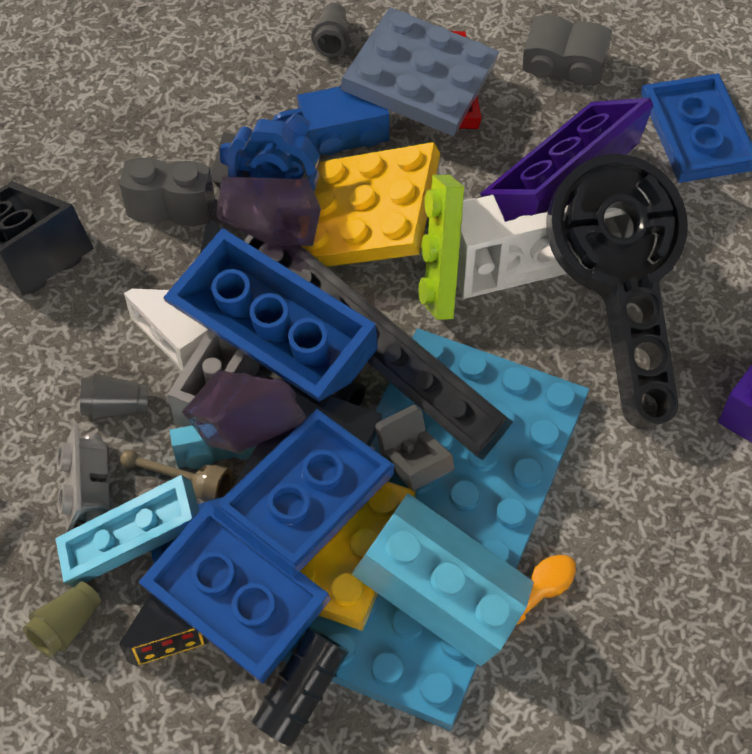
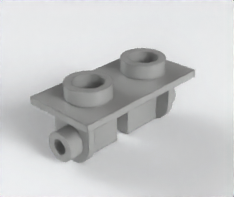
M74 424L67 442H60L57 451V470L64 471L65 485L60 486L58 493V513L66 514V533L74 528L77 520L88 522L110 511L109 483L91 482L90 478L106 479L108 476L107 444L102 441V436L99 434H87L83 438H79V425Z

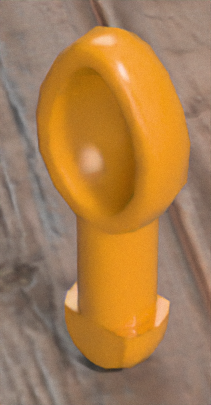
M568 555L551 556L542 560L534 568L531 576L534 584L528 605L516 625L522 623L526 619L525 615L543 598L559 596L570 587L576 574V562L573 557Z

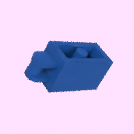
M341 86L297 95L298 109L280 112L273 118V120L286 123L288 118L297 113L309 120L310 125L306 136L311 140L319 155H334L343 150L363 146L373 147L379 143L389 141L388 109L340 90Z

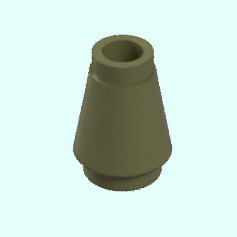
M81 581L75 587L70 588L30 613V621L23 627L24 634L31 644L47 657H53L58 651L66 652L95 612V609L101 604V599L90 585Z

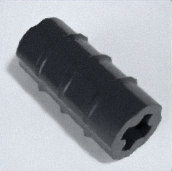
M308 627L297 647L292 649L293 654L283 670L278 673L279 677L268 695L263 696L264 701L252 719V723L259 730L287 746H293L305 724L309 723V717L318 702L323 700L324 692L332 679L337 676L338 669L349 653L339 643Z

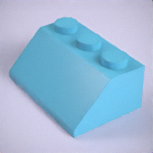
M407 493L351 574L480 667L501 651L527 608L534 581L409 493Z

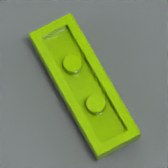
M432 175L431 189L427 190L425 195V211L427 217H429L428 234H425L422 238V256L426 262L425 278L420 279L418 290L421 304L427 308L436 320L454 319L464 186L451 175Z

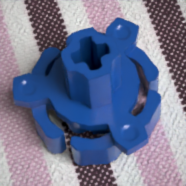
M297 113L288 118L286 123L278 120L259 119L253 132L249 127L243 126L239 129L231 143L221 145L220 163L228 166L226 183L237 201H248L254 188L257 193L252 203L253 210L257 213L274 215L281 214L289 207L295 208L309 202L320 176L316 169L320 155L311 140L306 136L310 125L309 120ZM306 170V174L309 177L304 183H301L299 180ZM242 171L248 172L250 176L249 181L243 176Z

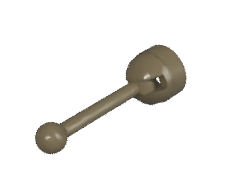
M126 450L120 456L121 465L127 469L137 466L174 478L183 475L192 481L196 497L204 502L224 497L232 485L233 475L231 469L222 466L205 465L194 474L140 458L133 450Z

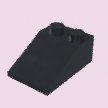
M13 181L0 188V283L4 287L22 296L34 293L43 288L49 278L61 270H67L76 266L82 260V256L94 249L72 204Z

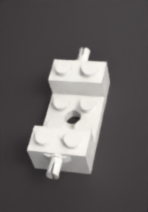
M638 188L649 203L650 200L648 199L646 194L640 188ZM494 195L477 199L470 198L463 201L457 285L463 299L567 274L556 261L548 242L546 230L547 212L532 216L524 215L515 220L505 222ZM566 205L563 220H566L568 205ZM618 208L606 210L604 223L607 230L619 238L630 237L634 229L630 216ZM568 242L567 244H568L570 250H571L572 253L575 255V257L579 260L580 264H582V263H581V259L576 255V253H575L574 250L572 249L570 243Z

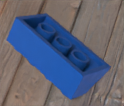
M224 228L218 232L163 297L165 302L318 402L351 384L378 349L376 324Z

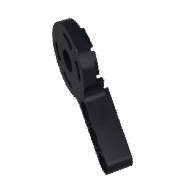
M622 154L595 157L577 166L554 192L546 217L547 237L551 251L561 268L573 280L595 291L604 300L623 415L626 421L633 427L648 429L668 422L675 416L678 409V396L659 282L674 269L684 250L688 233L687 213L678 189L667 175L653 164L637 157ZM636 183H639L638 187L646 194L652 204L651 206L642 192L635 186ZM573 190H575V191L572 193V195H571V201H570V203H569V205H568V208H567L566 220H563L564 211H565L566 205H567V203H568V201H569L570 193H571ZM618 208L630 216L634 228L630 237L619 238L607 230L604 223V214L607 209ZM653 233L657 234V242L650 260L656 262L655 264H651L647 260L654 246L655 235ZM568 242L570 243V245H571L572 249L574 250V252L576 253V255L581 259V263H582V264H580L579 260L575 257V255H574V254L572 253V251L570 250V248H569V246H568V244H567ZM627 303L636 304L641 309L643 314L642 323H637L629 317ZM636 348H640L648 354L650 358L648 370L639 367L634 358ZM644 394L653 397L657 403V414L655 417L649 416L642 407Z

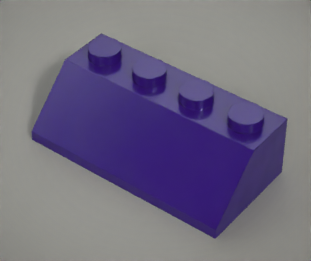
M651 98L595 101L589 103L480 193L481 197L494 195L505 222L515 220L524 215L532 216L548 212L554 192L577 166L592 158L603 155H626L640 143L653 108ZM573 190V191L570 193V197H569V201H568L567 205H569V203H570V201H571V195H572V193H573L575 190Z

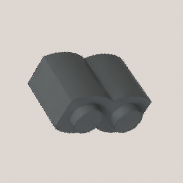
M552 15L535 16L524 48L522 70L532 73L539 78L562 77L578 85H598L601 82L608 57L612 30L592 22L572 23L564 18Z
M135 158L125 161L119 186L128 217L141 222H160L169 219L175 223L188 226L203 225L211 222L215 195L210 167L193 161H178L166 164L152 158Z

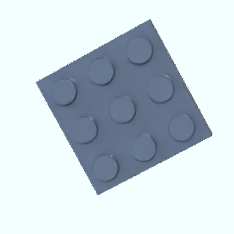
M389 7L342 77L340 90L454 137L496 64L499 51L485 46L481 42L473 41L448 31L444 27L433 25L406 12Z

